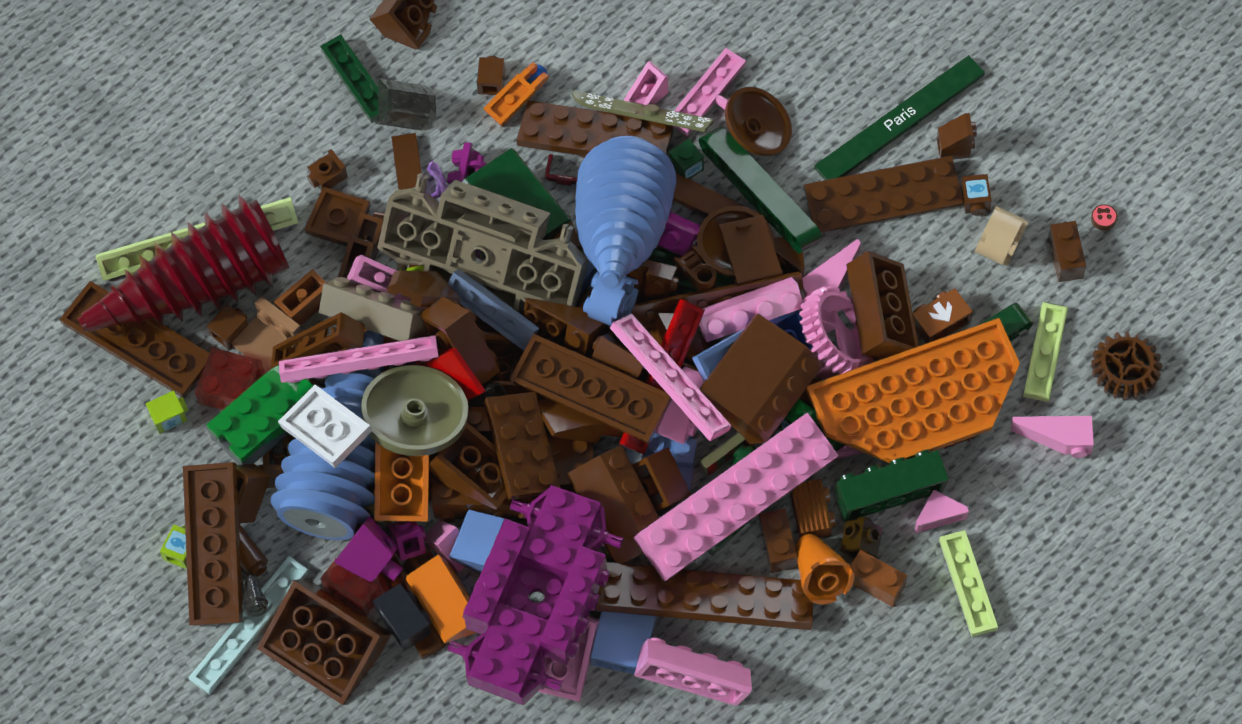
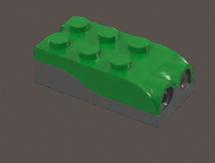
M279 365L272 368L206 424L210 437L238 465L254 464L289 434L280 426L278 421L313 385L307 379H302L296 383H281Z

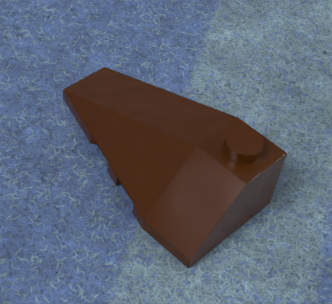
M383 0L371 16L370 21L385 38L416 50L419 49L431 31L432 25L427 22L430 12L436 13L437 5L433 3L434 0Z

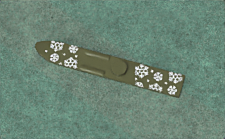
M577 90L572 91L574 100L581 106L701 132H706L714 123V119L662 109L655 104L643 105Z

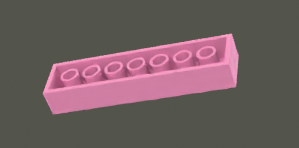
M806 413L642 530L633 539L665 582L824 468L839 455L810 415Z

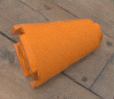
M807 534L799 538L795 544L802 590L809 600L816 604H829L837 601L836 597L841 593L845 595L849 592L854 582V573L848 562L814 534Z

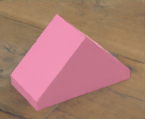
M648 61L624 100L643 105L656 104L668 94V76L651 61Z
M933 490L916 521L915 531L919 533L966 520L969 513L968 507Z
M438 521L425 533V542L441 557L446 559L459 573L465 566L449 558L459 530L449 523Z

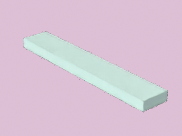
M288 556L243 611V622L231 625L188 679L210 695L273 619L293 580L306 578L310 574V570L291 556Z

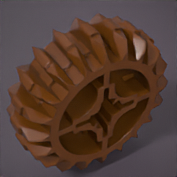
M1117 331L1114 339L1107 336L1104 341L1105 343L1100 342L1097 346L1098 350L1093 352L1091 368L1094 370L1092 376L1093 378H1098L1097 386L1106 384L1104 387L1105 393H1108L1111 389L1114 390V398L1119 393H1123V399L1126 400L1129 393H1131L1136 400L1139 397V392L1145 396L1148 394L1149 389H1154L1155 381L1160 379L1161 374L1159 371L1162 369V363L1159 361L1161 356L1159 353H1155V345L1148 346V338L1143 341L1139 340V333L1135 337H1130V333L1127 331L1124 337H1121ZM1119 350H1127V351L1124 352V353H1117V352H1115V351H1119ZM1135 353L1144 359L1146 365H1143L1144 362L1136 358ZM1128 358H1130V365L1126 368L1125 372H1123L1124 364L1127 363ZM1107 365L1117 372L1118 378L1109 371ZM1129 377L1139 378V379L1131 380V381H1127V380H1126V379H1128Z

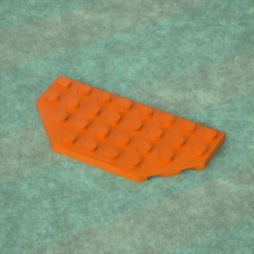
M997 318L811 384L806 388V392L826 437L890 463L897 458L905 457L908 460L914 458L915 454L920 451L930 449L932 452L991 431L1020 362L1000 319Z

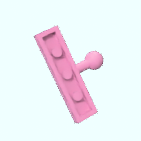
M725 48L674 111L704 117L714 103L725 110L728 100L721 95L745 67L746 60ZM674 126L675 129L687 137L692 132L691 129Z

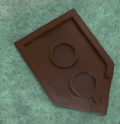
M394 271L387 291L395 296L399 292L404 297L410 298V303L417 307H429L441 297H445L452 302L456 301L460 305V297L440 273L436 271Z

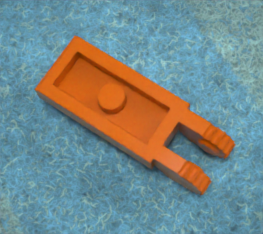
M531 63L520 74L518 73L483 108L501 127L547 82L549 76L545 72L539 75L531 84L526 81L537 71L538 65L536 63Z

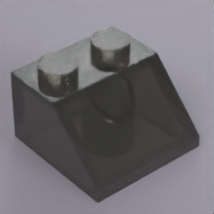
M387 79L378 80L379 125L420 131L429 129L436 119V96L427 85Z

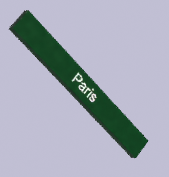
M968 55L814 165V169L824 180L844 177L985 75V71Z

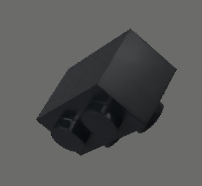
M398 584L374 599L373 604L381 620L403 651H406L431 635L429 624L432 622L424 609L419 611L415 603H417V600L410 589L405 591L402 585Z

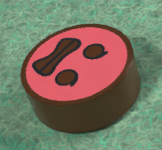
M1101 204L1093 209L1091 222L1095 228L1105 231L1115 226L1117 212L1112 206Z

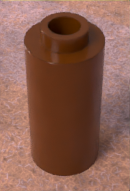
M239 524L241 569L247 577H258L267 570L268 559L241 524Z

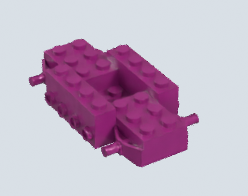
M552 485L532 501L531 504L513 499L510 510L524 514L525 518H527L528 527L507 519L504 520L463 612L466 628L481 635L469 645L465 646L451 640L448 646V652L458 654L465 660L466 678L469 686L523 706L544 687L560 692L563 681L549 677L546 674L544 657L564 665L568 664L570 657L575 658L579 648V643L577 642L580 633L585 634L589 625L587 616L590 609L595 610L600 597L597 594L600 586L604 587L610 573L607 571L605 554L597 552V550L604 546L605 543L620 549L624 539L606 531L604 508L601 507L600 502ZM534 592H540L544 595V599L540 603H533L529 600L530 595Z

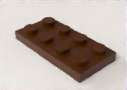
M528 392L487 397L483 402L508 500L540 496L551 485L560 488L536 393Z

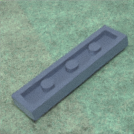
M458 269L453 272L448 284L460 297V304L469 308L475 315L525 351L532 335H536L539 328L462 270Z

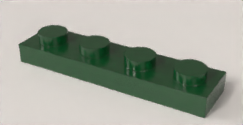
M342 34L320 46L322 53L371 123L392 112V106Z

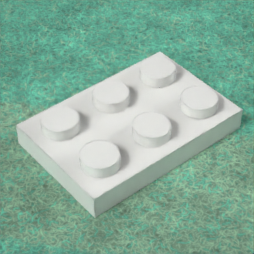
M314 385L278 421L284 430L334 468L372 432L369 424L317 385Z

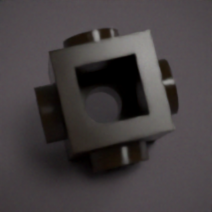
M858 517L857 520L845 522L840 551L854 559L860 550L877 558L882 527L874 524L867 517Z

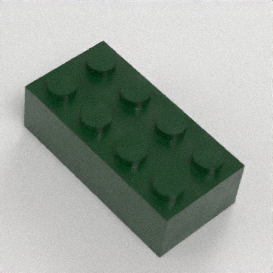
M926 449L916 453L914 458L908 460L905 457L892 460L890 465L882 468L880 465L865 469V473L855 475V473L846 474L840 477V481H837L833 495L843 523L858 517L868 516L931 496L933 490L941 493L944 491L949 479L939 451L931 452L930 449Z

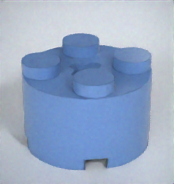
M597 272L591 282V287H593L591 296L586 299L583 311L588 313L589 318L611 326L613 322L632 313L638 295V289H635L634 285L638 284V280L625 276L617 287L607 288L602 284L600 275Z

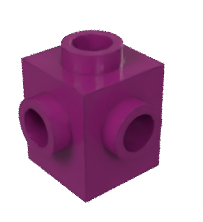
M395 521V523L387 525L388 536L398 546L395 553L401 561L426 553L424 545L426 535L422 525L418 526L415 521Z

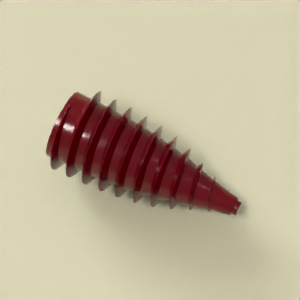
M238 195L239 208L231 211L221 203L222 216L214 220L204 212L205 225L200 229L187 222V236L181 239L171 232L172 245L167 249H163L155 243L156 255L150 261L139 255L140 268L133 274L125 269L126 279L117 287L111 285V292L81 313L82 316L78 320L84 332L88 330L90 332L98 329L102 330V328L115 325L122 327V324L136 321L143 326V319L156 318L163 325L164 315L173 313L183 322V311L185 309L193 308L202 317V304L211 302L220 310L221 297L229 295L238 303V291L245 288L256 296V283L263 280L274 288L273 276L289 269V265L258 201L255 199L248 203L243 197Z

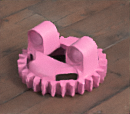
M823 286L807 294V297L803 299L804 303L801 304L803 310L799 313L802 317L800 324H802V332L806 342L813 346L811 351L824 364L816 374V377L826 380L873 363L874 358L862 355L852 297H847L845 291L840 292L839 288L833 289L831 286ZM843 310L855 328L849 330L839 318L837 312ZM834 329L836 331L838 349L827 336V333Z

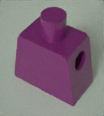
M670 212L664 232L657 245L683 256L691 251L690 248L694 246L693 242L695 240V246H697V235L700 225Z
M370 517L366 519L334 561L337 565L369 582H373L380 572L394 581L403 569L391 559L398 546Z

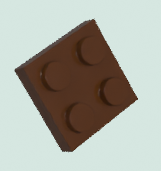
M323 187L304 228L305 234L347 247L350 236L354 235L360 212L368 213L371 207L370 201Z

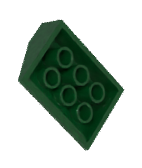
M510 148L462 181L463 183L551 213L546 234L542 240L553 239L562 230L563 224H568L571 221L569 216L513 148Z

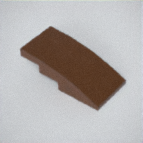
M550 399L538 400L542 420L553 437L598 443L601 435L622 438L624 434Z

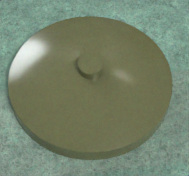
M407 365L387 370L371 381L362 397L361 418L372 429V432L369 434L370 437L382 447L398 454L424 456L440 452L455 443L466 427L468 402L463 390L451 377L430 367Z

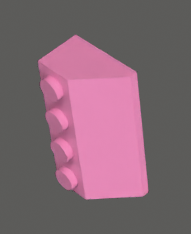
M659 638L647 639L641 646L634 674L636 677L736 706L751 693V671L748 668H744L743 664L739 662H724L718 660L717 656L709 653L697 654L692 652V649L689 647L667 645L666 641Z

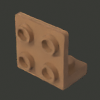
M261 296L255 302L258 312L257 316L232 342V346L267 373L271 370L273 346L302 331L299 324Z

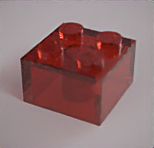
M212 347L195 391L198 403L223 411L264 375L265 371L261 360Z

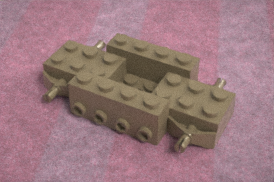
M422 173L417 175V182L414 188L398 189L388 198L377 248L396 260L395 262L398 263L397 271H407L408 265L425 264L423 271L439 272L445 281L449 283L453 272L460 269L518 313L523 310L526 298L574 307L579 301L589 259L570 241L573 226H569V224H563L560 238L542 240L546 234L551 213L458 180H454L441 194L440 202L438 203L426 191L428 175L424 176ZM476 249L482 250L485 253V260H480L476 257Z

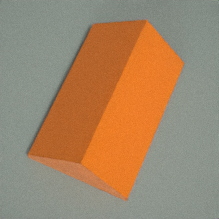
M375 442L374 521H428L429 455H402L387 450Z
M438 554L407 575L405 579L430 617L444 643L477 633L466 628L463 618V612L469 602L470 595L446 559Z

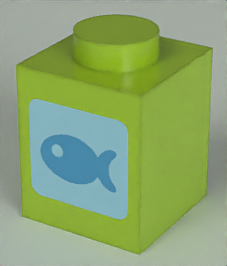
M174 390L145 403L159 434L188 421L185 412L189 411L183 397L177 398Z
M173 524L160 550V554L164 561L187 569L185 525L179 527Z

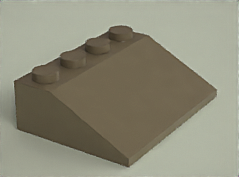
M336 277L334 280L323 284L319 313L332 317L342 312L365 324L364 329L399 341L417 339L429 335L419 316L425 308L411 304V300H399L394 298V295L391 293L372 291L370 286L355 285L350 283L349 279L343 277Z

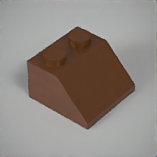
M669 448L632 464L656 512L691 495Z

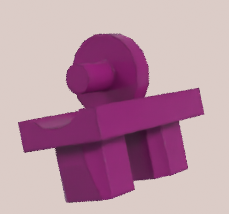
M471 142L464 143L463 149L453 150L452 163L455 167H459V171H450L448 173L447 183L449 185L454 180L462 182L487 164L484 162L485 157L472 148L473 144Z

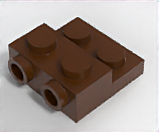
M646 260L637 269L626 274V276L638 280V284L634 285V288L638 289L635 303L673 296L679 285V278H675L677 267Z

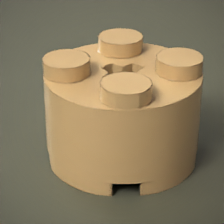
M996 206L974 252L1001 265L1008 266L1028 221Z

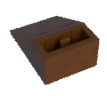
M533 298L525 299L523 316L539 328L536 335L587 358L592 357L594 349H592L593 344L600 335H604L605 323L589 318L588 313L584 312L583 308Z

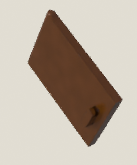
M764 215L719 225L737 285L783 274Z

